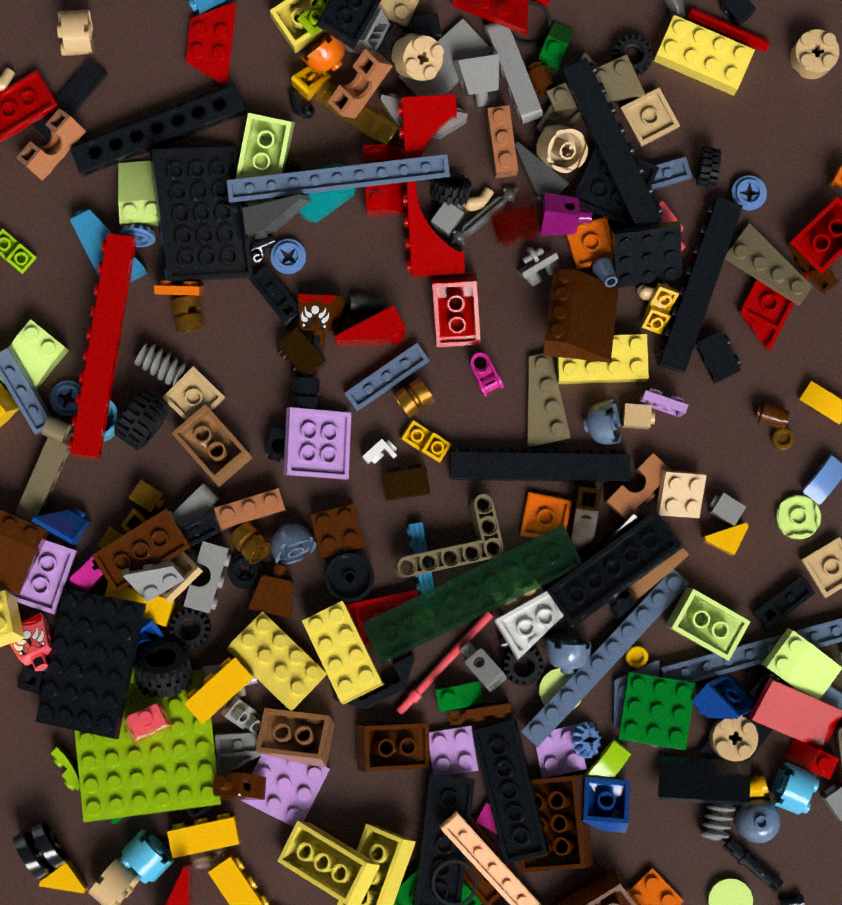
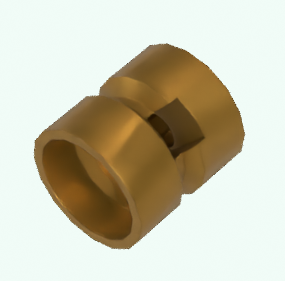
M184 296L170 301L173 314L177 315L174 321L178 333L195 331L205 327L203 315L199 313L201 309L199 296Z
M420 378L409 383L408 389L402 388L393 394L408 418L418 413L420 406L425 408L435 401Z
M245 522L231 534L229 539L230 543L238 551H242L241 554L250 564H255L262 560L271 549V543L264 536L259 535V530L251 522Z

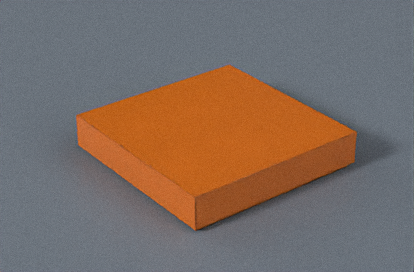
M602 217L591 220V224L580 223L575 234L566 235L576 270L593 267L594 261L602 256L614 261L613 235L607 218Z
M528 492L519 536L564 544L572 500Z

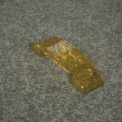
M328 81L323 84L314 98L315 101L362 133L383 144H389L399 129L398 125L382 115H377L365 106L355 119L341 116L327 103L337 87Z

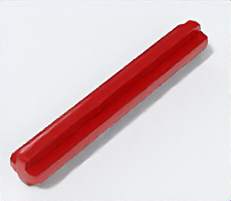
M691 8L688 14V20L759 51L766 52L770 45L769 40L696 8Z

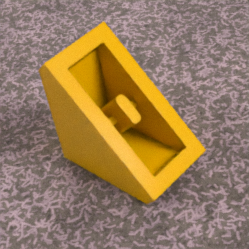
M308 66L293 75L291 81L292 86L309 101L332 76L327 71L316 72Z
M746 522L704 536L702 540L732 556L735 555L749 526Z
M70 860L39 883L40 887L85 893L88 890V885Z

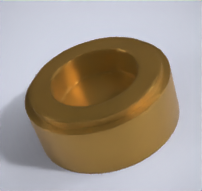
M779 428L771 436L772 445L778 450H787L794 443V434L787 428Z

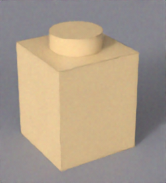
M628 403L623 405L622 428L649 429L651 424L655 423V411H652V405Z

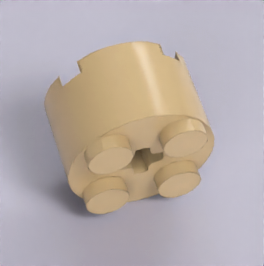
M89 9L58 12L59 25H57L58 38H62L63 42L61 43L62 56L94 53L93 23Z
M820 29L810 30L804 33L793 46L790 53L791 65L803 78L818 79L827 74L836 64L839 58V45L834 34Z
M410 33L396 41L392 49L391 58L395 64L396 71L400 75L419 81L431 80L435 78L442 66L444 49L432 37Z
M549 125L544 128L538 139L536 156L548 167L562 173H569L583 165L588 154V146L581 132L565 125Z
M741 716L738 719L719 718L710 729L709 742L713 750L720 757L730 761H742L750 758L756 750L758 733L755 725L745 717ZM735 732V735L738 736V740H735L733 743L732 740L729 739V736L734 735Z
M117 858L103 872L98 882H95L88 893L101 905H121L122 901L132 893L140 880L132 868L126 867Z

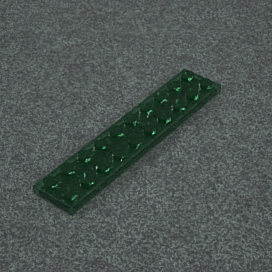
M561 525L361 625L380 664H384L578 568L583 563L564 525Z

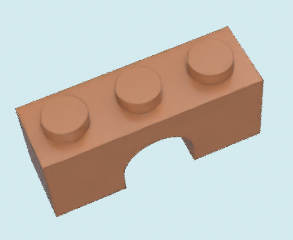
M364 49L352 66L358 72L355 79L347 85H339L327 103L341 116L355 119L393 65L379 52Z
M510 106L487 108L486 115L492 143L495 179L517 176L518 165Z
M60 108L45 124L51 131V139L48 144L43 147H37L30 141L16 157L19 162L42 181L86 132L70 115Z
M652 453L635 470L643 478L644 485L642 490L633 493L621 485L605 503L623 520L632 511L637 515L641 511L638 507L643 502L648 504L655 497L656 494L653 491L660 486L662 470L671 469Z
M279 488L214 508L220 530L222 531L240 526L245 522L287 511Z

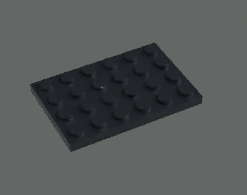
M237 146L151 149L149 154L165 281L175 283L251 278L253 271L248 235L245 234L242 211L244 201L229 203L227 180L236 178L239 163Z
M63 588L51 645L52 650L49 654L48 667L45 673L35 722L119 739L146 609L145 603Z

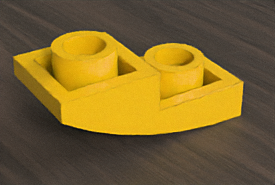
M661 283L657 284L643 316L641 328L662 334L671 317L669 312L679 295L677 289Z
M811 381L799 400L840 425L842 423V399Z
M414 420L410 421L400 437L401 440L439 463L451 446V443Z

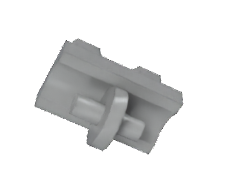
M530 246L526 249L529 255L522 258L526 265L517 271L531 286H535L542 281L537 271L545 268L549 276L553 275L554 267L559 268L557 262L559 257L552 250L544 254L542 248L534 251Z
M235 696L232 702L227 704L228 708L223 710L221 714L244 731L256 733L261 726L259 718L262 715Z

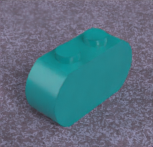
M332 163L328 167L324 165L319 169L342 167L345 165ZM356 188L302 194L311 197V202L299 211L298 214L309 222H319L352 198Z

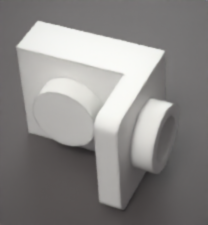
M381 439L362 458L367 464L370 462L376 464L384 456L382 452L385 450L394 459L397 457L395 453L397 448L389 440L385 442Z

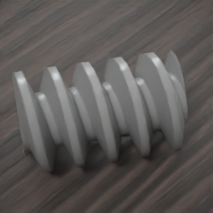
M146 343L139 352L135 365L140 366L143 364L142 369L144 371L150 369L152 376L158 373L157 379L161 381L166 377L165 384L170 385L173 382L174 386L183 374L186 363L177 366L178 358L171 362L170 353L163 357L162 348L155 352L156 345L153 344L148 348Z
M725 804L707 805L706 808L712 811V814L704 815L710 822L702 823V826L708 830L700 832V835L704 838L727 844L722 840V838H729V834L724 830L731 829L732 826L726 821L734 819L728 812L736 811V808Z

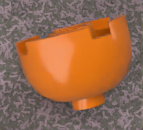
M326 33L310 47L312 52L309 55L305 52L301 57L316 72H326L330 69L334 72L343 64L341 59L345 55V45Z

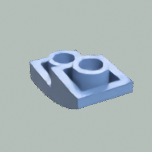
M830 454L818 467L817 473L802 488V491L820 505L842 479V462Z

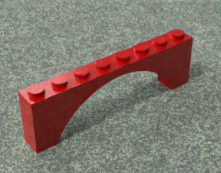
M456 94L402 97V103H398L399 116H403L404 124L399 125L400 139H404L405 148H401V160L422 157L433 136L451 119H457ZM417 181L405 182L407 183V192H403L404 206H408V215H404L405 228H409L410 237H405L406 250H410L411 259H407V273L412 272V277L465 274L464 251L458 252L433 231L420 208L416 188Z

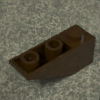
M580 486L577 488L568 553L570 555L588 557L592 553L601 489Z

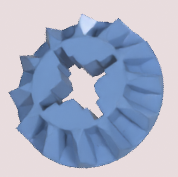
M749 175L739 178L732 188L733 202L743 205L742 209L747 211L758 209L763 205L767 197L765 184L755 176ZM750 185L751 192H754L756 195L751 196L748 202L747 195L740 193L746 192Z
M133 223L131 226L125 225L120 231V235L135 237L137 241L136 247L150 246L154 244L156 239L155 231L150 230V227L142 226V224L135 225Z
M293 239L279 241L271 251L273 266L283 274H295L302 269L306 261L305 249L299 242ZM281 251L287 254L293 252L292 257L295 263L289 260L284 262L285 257Z
M73 381L58 383L50 394L52 408L63 416L74 415L76 403L69 402L65 406V400L60 395L67 396L71 392V397L76 401L77 393H81L82 387Z
M581 722L575 727L572 734L573 748L583 758H592V756L598 754V749L602 747L600 739L603 737L599 736V728L594 727V723ZM586 738H591V742H583Z

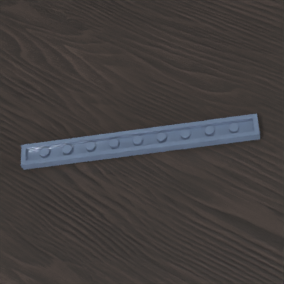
M448 154L233 179L227 180L229 203L447 178L450 177Z
M675 569L669 572L590 656L586 665L578 669L521 730V733L538 747L688 586L689 582Z
M842 618L795 630V632L816 648L842 642ZM783 634L737 646L729 661L712 653L661 667L662 677L697 682L762 664Z

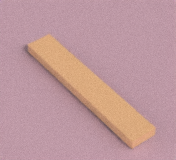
M457 811L439 826L510 905H541Z

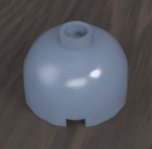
M613 399L604 400L593 405L588 411L587 419H584L585 432H589L591 438L603 445L620 443L622 433L617 434L618 427H621V419L616 403L612 404Z
M284 523L278 527V530L271 538L270 548L275 562L278 564V561H280L281 565H287L304 559L302 554L307 551L311 554L316 548V541L311 532L303 525Z
M552 637V641L547 639L546 653L548 660L554 667L561 668V673H574V669H580L588 662L591 653V641L583 639V643H578L576 638Z
M760 797L750 798V806L740 805L735 814V826L739 834L747 841L753 843H765L773 839L781 825L780 814L776 806Z

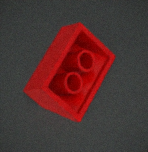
M387 144L363 145L364 164L401 160V148L404 147ZM407 183L365 187L367 216L408 214V206H404L403 192H407Z

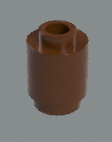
M538 61L527 67L535 93L540 94V96L547 95L546 91L555 85L547 65H544L543 61Z
M763 402L762 405L757 406L755 418H758V423L778 429L779 427L785 428L790 412L785 410V407Z

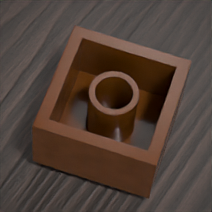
M354 504L310 515L321 559L365 548Z

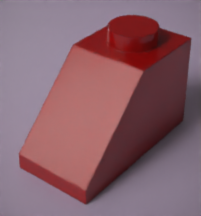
M795 738L792 739L784 757L829 780L839 761L838 758Z

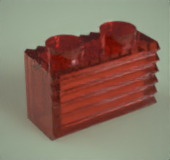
M534 205L491 216L490 219L497 245L503 244L504 247L516 244L517 239L524 238L525 241L535 239L541 231Z

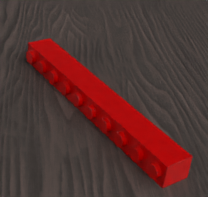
M108 233L107 240L103 239L101 252L104 253L103 261H99L98 274H101L100 281L95 284L94 296H97L96 305L92 304L90 313L93 323L92 327L89 326L87 330V340H90L89 347L84 349L83 362H86L85 370H81L79 378L82 388L81 393L78 392L76 396L78 412L77 415H73L72 428H75L74 436H70L68 450H71V454L74 457L101 460L137 244L135 237Z

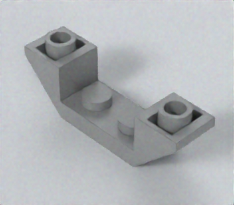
M387 93V96L381 95L382 107L396 129L399 130V125H404L403 117L399 116L398 103H402V99H400V96L392 93ZM457 108V119H451L433 138L442 139L466 124L468 114L464 113V110Z

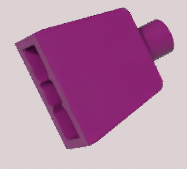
M544 193L540 215V236L572 235L577 232L578 223L591 224L592 210H580V200L577 197Z

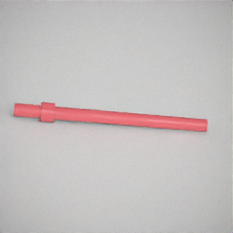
M486 611L416 688H412L406 694L407 697L396 708L401 715L413 703H417L422 698L420 695L458 656L461 648L471 642L493 618L492 614Z

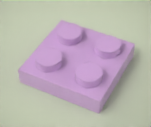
M651 388L650 391L645 390L641 394L638 404L652 405L653 409L677 417L683 416L688 408V404L684 403V399L676 396L668 398L662 396L663 392Z
M577 724L554 729L536 747L542 778L586 769L585 759L576 753L572 744V734Z
M471 725L429 732V750L433 774L448 776L478 771Z

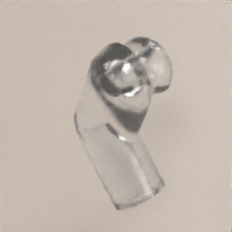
M225 847L214 849V855L211 857L196 858L194 861L195 868H214L223 862L227 857Z

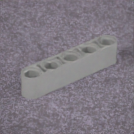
M494 22L484 25L493 53L499 54V69L520 122L525 124L543 117L542 108L511 29Z
M204 483L172 514L181 527L207 514L220 501V498Z

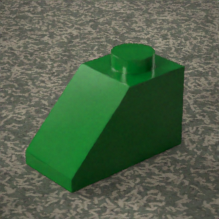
M554 22L538 61H543L544 65L558 71L574 29Z
M479 681L435 689L439 712L483 703Z

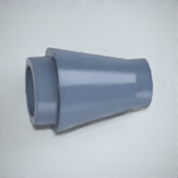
M605 256L597 258L593 263V273L604 282L606 287L615 286L618 280L613 261Z

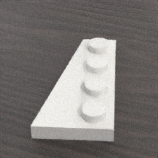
M546 591L495 620V624L518 660L564 615Z

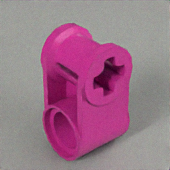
M476 353L471 358L469 366L483 397H486L487 393L497 388L502 389L504 385L490 358L484 353ZM476 358H483L485 360L486 367L484 369H477L474 366Z
M91 557L70 577L69 581L81 592L89 593L104 574L100 568L96 569L97 563Z

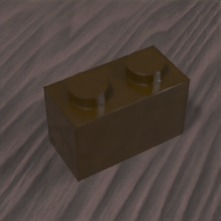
M297 327L277 344L280 349L277 353L285 362L289 360L294 365L291 369L297 377L310 378L327 364L322 355Z
M421 464L409 465L408 470L401 471L399 467L388 468L386 473H382L386 501L430 495L427 468L422 467Z

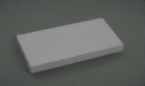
M464 19L459 21L437 41L443 47L444 54L442 66L435 78L419 81L402 75L398 76V79L414 96L447 94L459 83L453 61L488 56L492 53L493 50Z

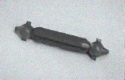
M504 187L502 189L504 191L503 195L496 197L467 221L461 231H456V229L452 231L453 235L450 245L462 244L463 246L466 243V236L474 234L506 206L507 202H516L515 197L518 188L507 189Z

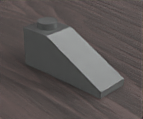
M517 142L515 144L516 156L533 194L536 195L535 199L542 205L544 193L562 195L569 183Z
M299 194L242 208L245 234L252 235L255 239L267 238L268 234L278 231L309 204L311 197Z

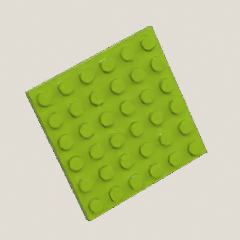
M203 669L192 670L193 677L191 684H188V688L181 690L182 693L174 694L170 698L168 696L163 697V699H158L156 696L154 698L149 697V694L144 695L138 689L136 679L135 683H130L119 739L75 731L83 822L221 805L220 797H216L213 794V782L217 773L212 720L209 718L204 724H201L184 705L188 700L186 695L194 688L199 690L205 685L202 682L205 679ZM156 703L164 705L173 726L133 744L124 724L126 717Z

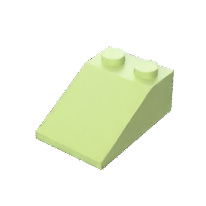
M248 113L235 179L283 174L295 122Z
M150 161L118 163L119 222L122 228L125 225L131 226L133 223L135 225L142 224L144 227L158 226Z
M31 319L10 345L36 390L69 351Z
M686 587L665 626L729 661L751 621L697 590Z
M787 628L762 663L764 667L793 688L818 699H821L842 670L840 665L789 628Z

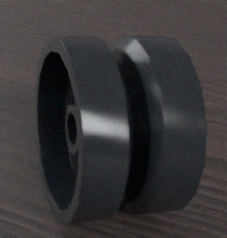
M354 553L340 554L332 559L325 573L326 587L331 595L340 601L349 603L360 601L368 596L375 580L373 568L368 560ZM348 573H351L354 576V580L352 582H348L345 579Z
M39 820L31 825L30 833L22 831L13 837L14 846L20 858L37 879H41L50 873V865L54 868H59L67 862V856L62 844L44 820Z

